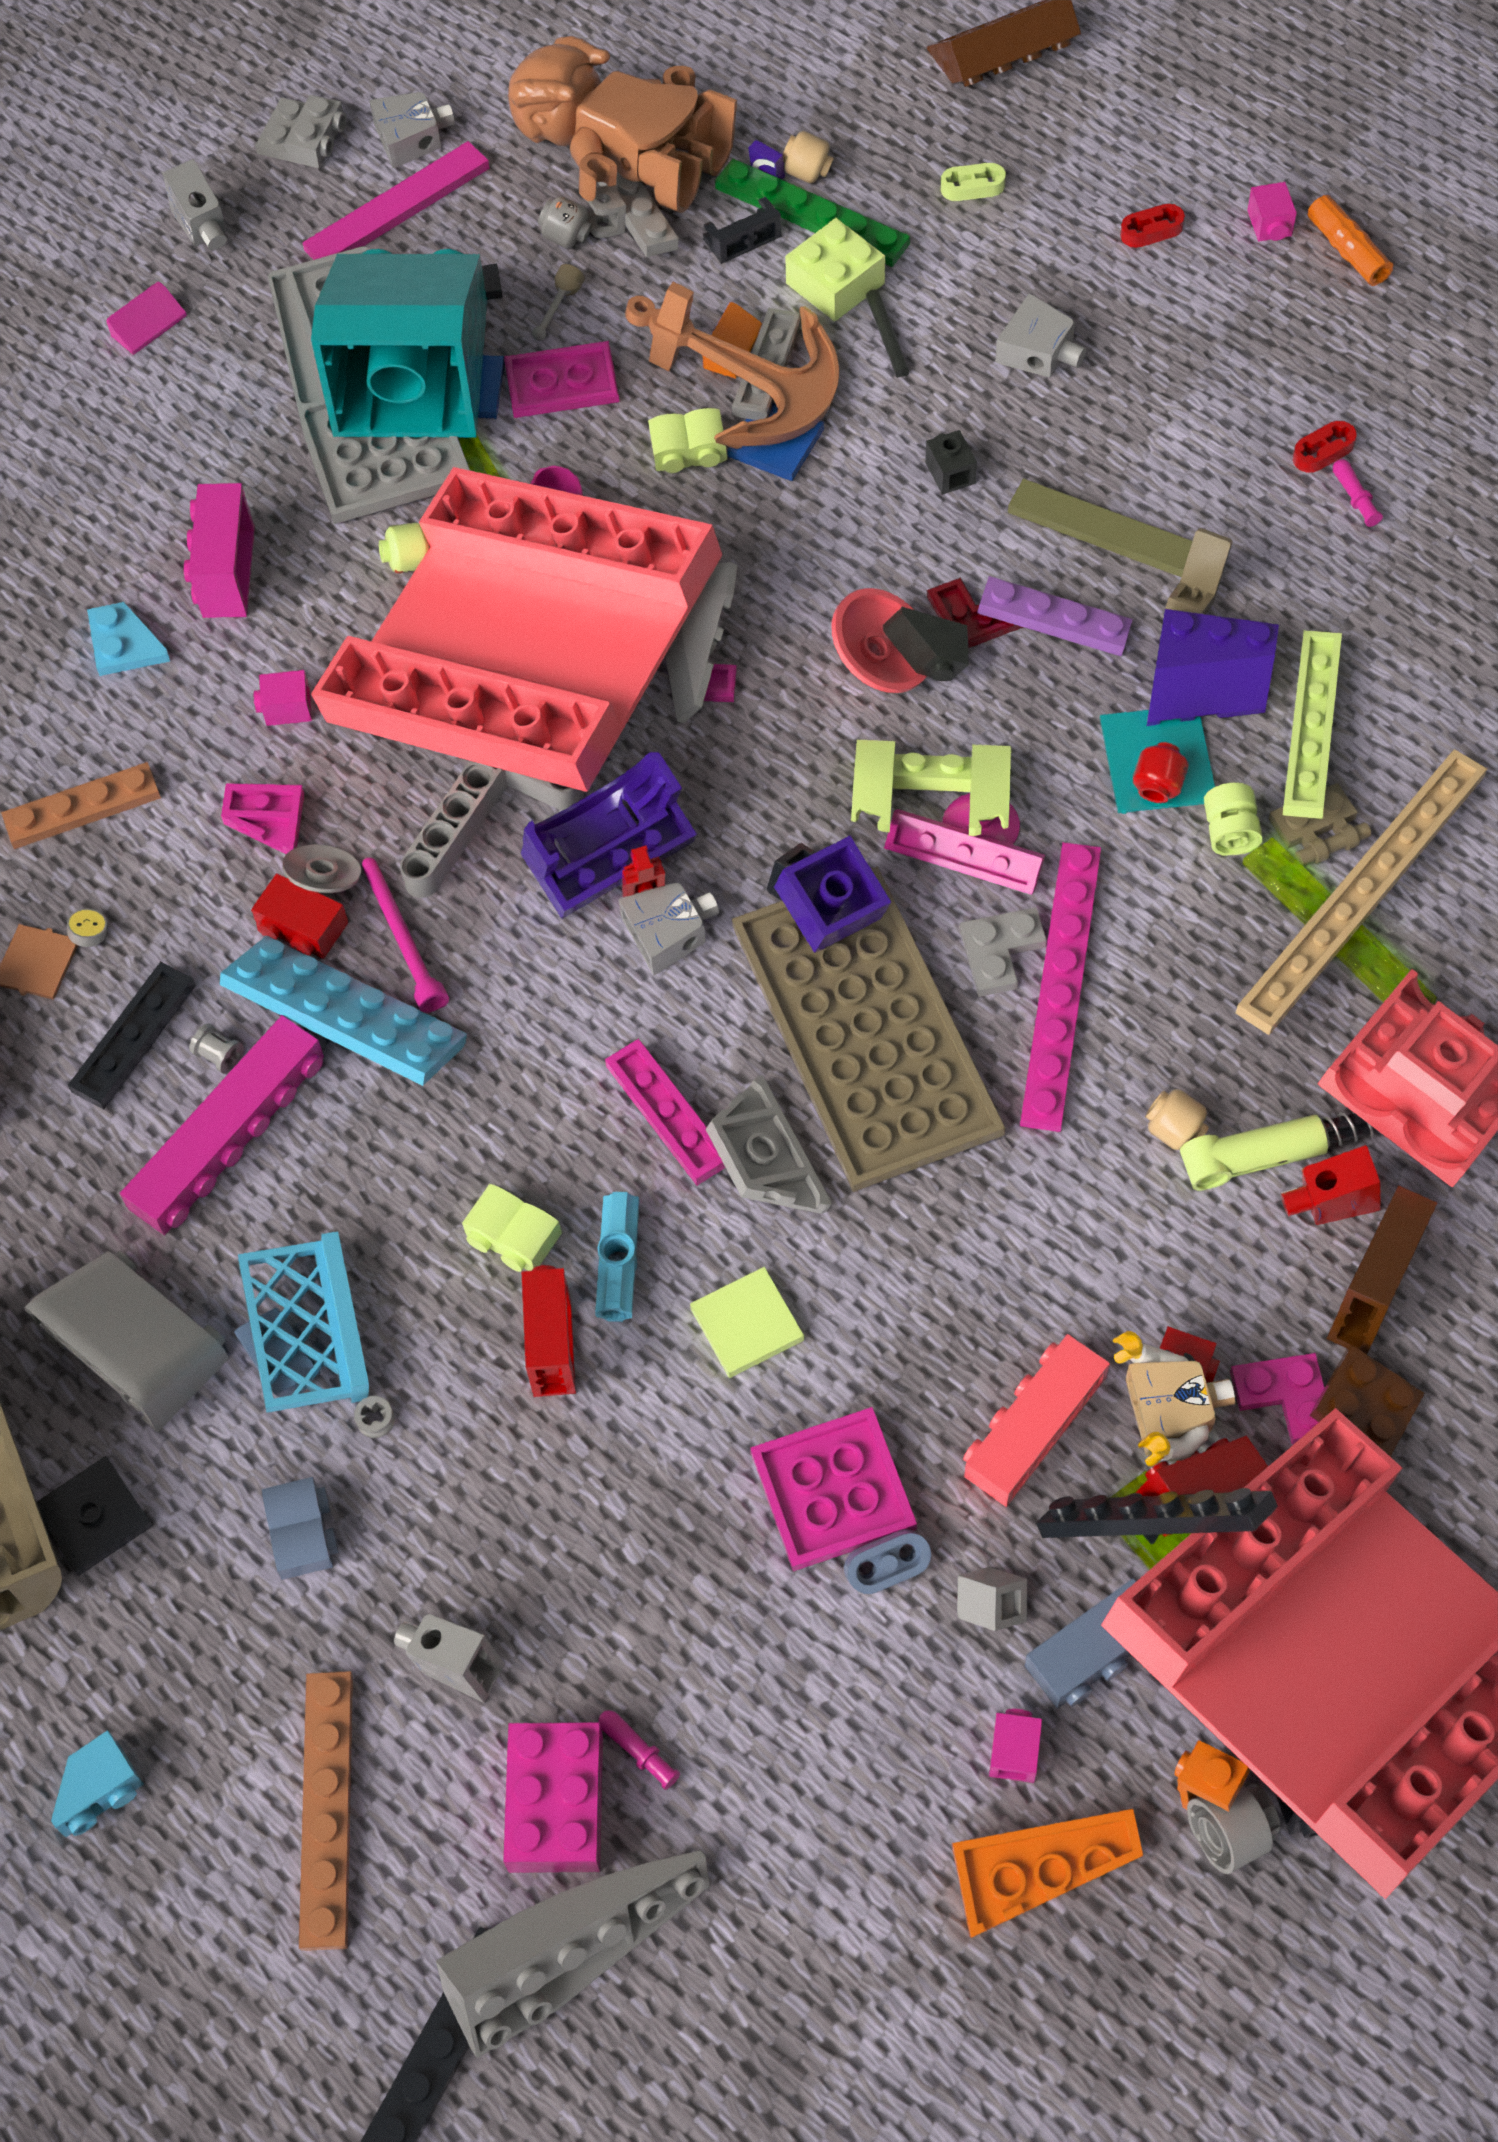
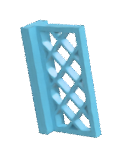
M338 1231L321 1234V1241L238 1254L266 1413L351 1398V1403H355L367 1398L369 1395V1381ZM315 1255L317 1267L308 1278L290 1268L297 1257ZM267 1263L277 1271L269 1282L264 1285L250 1276V1265ZM283 1275L302 1285L290 1301L272 1290ZM318 1276L321 1287L314 1283ZM253 1288L260 1292L256 1298L254 1297ZM308 1289L324 1300V1305L315 1316L297 1306ZM266 1297L284 1307L273 1324L257 1313V1308ZM291 1312L309 1323L298 1339L279 1328ZM325 1315H327L328 1324L322 1321ZM260 1326L267 1330L263 1337ZM315 1328L331 1336L332 1342L323 1354L304 1344ZM273 1335L292 1346L280 1362L264 1351L265 1345ZM298 1350L317 1361L305 1378L287 1367ZM333 1352L336 1363L329 1359ZM267 1364H268L269 1366H271L272 1368H274V1370H273V1372L270 1374V1376H269ZM325 1366L339 1375L341 1387L322 1389L311 1381L320 1369ZM281 1373L299 1384L292 1395L273 1398L271 1385ZM305 1389L311 1391V1392L303 1393V1392L305 1391Z

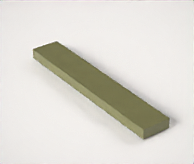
M1024 478L1008 504V513L1182 577L1192 540Z

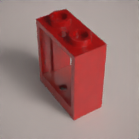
M540 1265L534 1267L532 1271H521L525 1367L533 1396L576 1394L572 1306L564 1268H556L551 1265Z

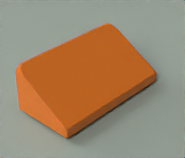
M730 302L711 336L751 352L757 340L762 322L738 304ZM702 355L704 369L736 379L737 375Z

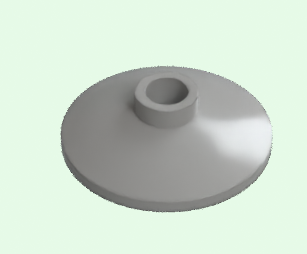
M312 844L294 848L285 855L282 864L284 875L293 884L303 889L320 893H334L347 890L356 885L361 876V866L354 856L342 849L328 845Z

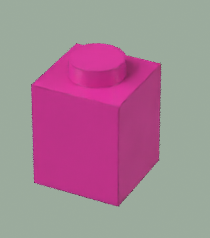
M1279 182L1251 187L1247 211L1258 242L1265 240L1278 241L1292 236L1297 212L1286 183Z
M305 670L259 675L260 690H254V705L256 713H263L267 726L312 721L311 693Z
M1007 1709L1005 1714L996 1713L989 1777L1034 1783L1037 1772L1042 1719L1032 1718L1033 1714L1023 1709Z

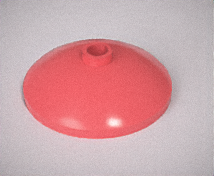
M875 588L859 589L846 596L839 603L833 614L832 637L841 660L854 676L874 689L887 693H903L912 690L927 676L914 671L883 632V624L901 607L914 609L904 600L890 592Z

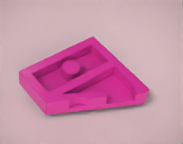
M226 783L221 812L223 823L287 854L289 851L297 848L304 801L302 785Z

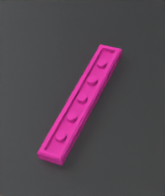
M467 141L302 242L304 251L315 260L365 246L490 169L489 161Z

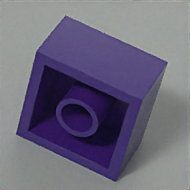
M851 836L784 868L774 886L814 953L880 920L891 904V900Z

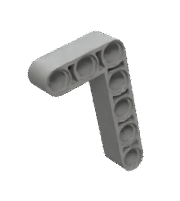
M469 761L401 860L400 870L407 892L413 897L426 898L438 890L507 786L560 810H564L584 799V791L574 788L560 789L566 786ZM479 785H485L482 788H475ZM459 814H466L463 817H455ZM442 843H445V844H446V845H444V846H442V847H435V846L438 845V844H442ZM419 873H426L421 877H414Z

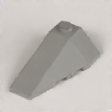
M732 562L717 564L665 655L677 722L685 723L702 708L714 666L713 662L708 660V657L714 651L717 642L721 641L724 629L718 627L722 608H730L734 595L738 565Z

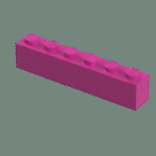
M281 1015L119 1193L127 1209L164 1236L172 1227H179L187 1218L192 1204L199 1197L203 1198L212 1191L218 1175L226 1167H232L239 1161L243 1154V1148L253 1136L259 1137L265 1132L269 1126L271 1116L280 1107L284 1108L292 1102L296 1095L297 1087L306 1077L312 1078L318 1073L324 1058L319 1040Z

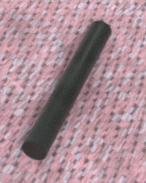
M871 290L866 294V298L897 378L908 376L909 369L878 290Z

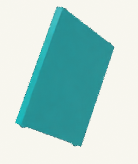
M1149 710L1100 715L1117 813L1126 814L1135 811L1204 804V796L1215 787L1200 716H1196L1195 720L1180 722V719L1160 721V725L1146 726ZM1160 742H1167L1177 746L1180 749L1179 753L1185 756L1189 763L1181 793L1173 799H1168L1165 803H1155L1144 799L1139 795V790L1133 783V775L1141 751L1149 746H1157Z

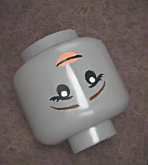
M558 196L553 201L549 199L545 203L538 219V225L542 226V236L567 249L574 247L578 241L584 243L592 227V224L587 222L588 210L584 206L563 196Z

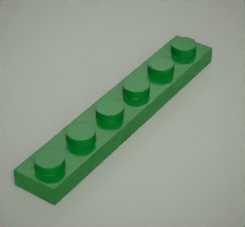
M734 158L715 179V189L757 208H761L758 200L766 197L774 208L778 209L781 213L782 219L814 233L837 218L884 254L885 264L890 267L895 265L910 245V236Z

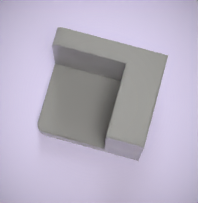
M992 1567L958 1575V1618L994 1631L1026 1622L1027 1579Z

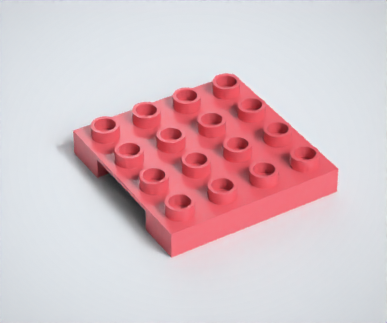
M453 467L419 521L430 545L427 553L372 641L347 635L311 695L325 721L328 723L588 792L722 557L713 525Z
M1335 1408L1244 1487L1251 1491H1272L1278 1505L1274 1512L1255 1531L1191 1533L1117 1598L1101 1626L1386 1899L1498 1780V1592L1386 1492L1403 1468Z

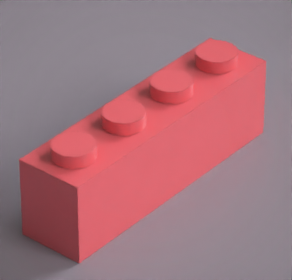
M1069 1334L1064 1337L1059 1345L1055 1342L1049 1345L1039 1361L1043 1366L1034 1377L1027 1374L1015 1390L1014 1395L1017 1399L1009 1409L1002 1406L997 1411L989 1424V1428L992 1431L983 1442L980 1439H976L964 1455L963 1460L967 1462L964 1477L1005 1507L1009 1505L1107 1378L1110 1363Z

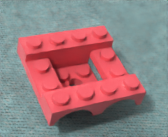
M1411 969L1318 1082V1085L1441 1180L1453 1187L1498 1131V1045L1485 1036L1483 1029L1485 1023L1473 1014L1458 1016L1439 1001L1435 1005L1430 1003L1420 990L1417 981L1418 973Z

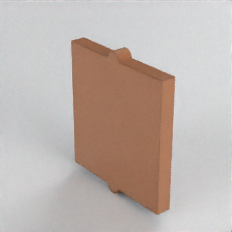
M19 924L0 964V986L17 990L22 996L29 993L54 1000L78 945L74 944L68 936L54 933L51 928L41 930Z

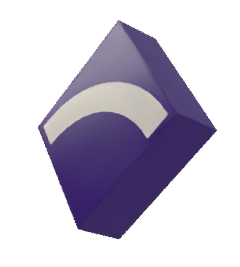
M755 140L748 147L750 165L783 180L785 178L783 154Z

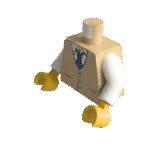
M1126 1331L1115 1337L1113 1342L1121 1344L1124 1350L1114 1354L1115 1361L1117 1363H1124L1128 1360L1133 1362V1364L1128 1366L1125 1380L1142 1439L1138 1443V1447H1144L1146 1456H1149L1145 1460L1146 1464L1152 1467L1160 1460L1173 1461L1189 1458L1208 1440L1209 1433L1212 1431L1216 1420L1214 1408L1235 1404L1231 1381L1225 1379L1206 1383L1200 1362L1188 1361L1186 1357L1142 1343V1340L1135 1332Z

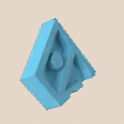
M124 602L87 609L96 668L99 676L170 661L167 649Z

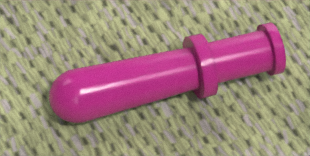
M1337 460L1333 465V473L1351 497L1350 504L1354 509H1359L1365 519L1364 523L1366 526L1372 527L1377 525L1382 520L1383 515L1373 505L1372 494L1370 491L1364 490L1347 460Z
M612 1710L601 1713L598 1719L601 1730L637 1760L636 1766L640 1770L646 1768L662 1784L661 1787L664 1790L669 1789L679 1778L680 1772L677 1769H672L658 1755L660 1750L655 1745L649 1747L618 1713Z

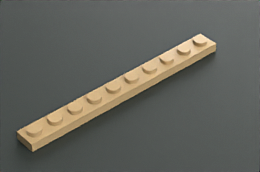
M1454 749L1237 1006L1235 1014L1270 1035L1483 780L1487 768Z

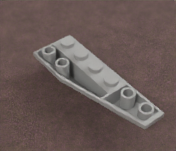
M695 1851L651 1861L602 1876L563 1891L513 1915L436 1960L443 1992L474 2055L479 2058L490 2050L503 2046L510 2038L530 2026L543 2022L550 2014L559 2010L709 1888L705 1855L701 1851Z

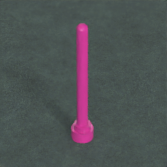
M371 857L365 858L362 862L363 871L416 982L414 999L419 1010L428 1014L445 1007L449 1002V996L444 985L435 978L430 977L376 860Z

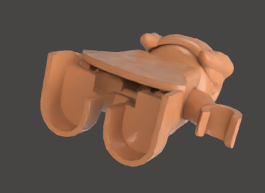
M574 36L557 38L554 44L534 50L517 66L510 78L508 87L509 107L516 126L525 137L539 144L546 139L558 146H570L571 156L579 167V194L587 201L595 199L597 182H604L608 186H616L618 172L627 180L643 182L654 187L655 198L660 205L683 213L689 208L697 194L702 172L716 176L729 159L734 141L737 100L713 90H707L697 95V90L695 89L696 76L690 67L673 66L668 68L663 74V83L659 79H640L620 71L611 72L601 82L594 66L607 63L610 59V53L607 50L598 49L585 40ZM675 149L686 150V151H688V153L682 152V151H677V150H675Z

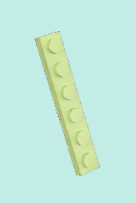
M1306 630L1303 632L1283 815L1323 818L1342 633Z

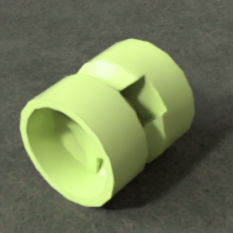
M1227 783L1214 787L1204 796V806L1207 821L1210 823L1209 835L1213 851L1226 856L1246 854L1258 848L1262 843V832L1259 818L1256 816L1257 805L1254 790L1251 786L1244 783Z

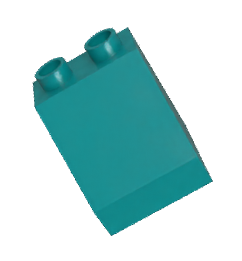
M370 249L362 254L336 255L315 304L311 335L312 347L333 437H477L487 299L480 254H463L453 249H442L433 254H392L383 249Z

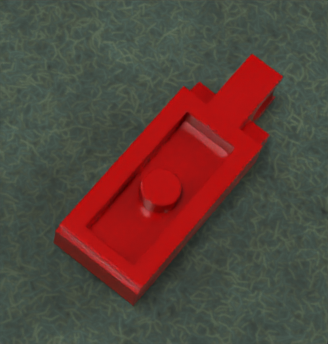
M647 845L632 849L630 853L632 863L623 867L624 870H622L623 897L665 886V871L659 857L650 859Z

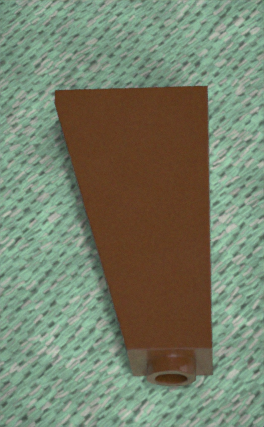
M1398 1185L1351 1281L1327 1340L1347 1349L1353 1345L1365 1354H1368L1433 1215L1437 1202Z

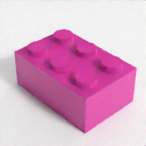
M242 483L197 484L196 499H191L190 516L192 522H194L193 529H188L187 546L189 552H191L190 560L184 561V577L186 582H191L192 584L191 595L193 604L199 605L203 618L247 617L255 526Z
M508 1723L503 1862L509 1873L600 1872L603 1733L600 1723Z

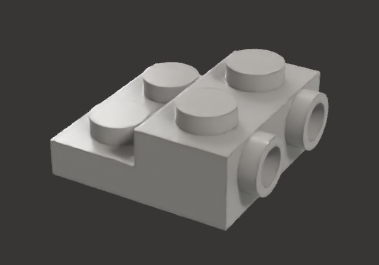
M309 95L305 103L281 97L255 145L257 154L320 168L325 157L331 156L337 134L342 133L346 126V113L343 112L341 102L314 95Z

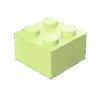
M837 218L785 256L786 284L834 322L863 301L869 291L877 290L885 284V255Z

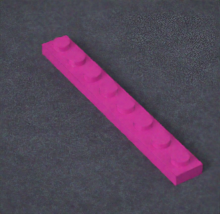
M1062 842L1022 1107L1021 1127L1061 1132L1101 847Z

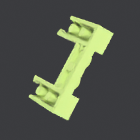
M857 740L851 821L856 822L859 819L860 813L864 811L869 815L880 816L878 830L890 832L893 789L970 792L969 836L981 835L982 826L979 821L993 820L996 817H999L1003 829L1008 828L1011 746L972 744V757H960L954 754L931 756L919 753L895 754V741Z

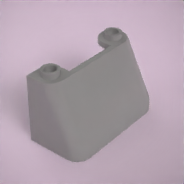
M106 1251L36 1295L24 1309L41 1334L54 1345L58 1343L62 1349H68L115 1389L129 1406L132 1405L139 1412L142 1411L144 1414L142 1419L156 1432H159L229 1359L222 1347L226 1340L208 1324L203 1329L134 1272L137 1269L136 1265L124 1253L118 1251L114 1255Z

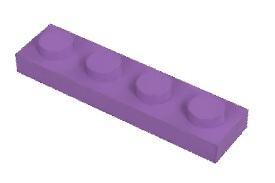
M991 576L988 577L977 612L978 614L1118 656H1122L1133 620Z

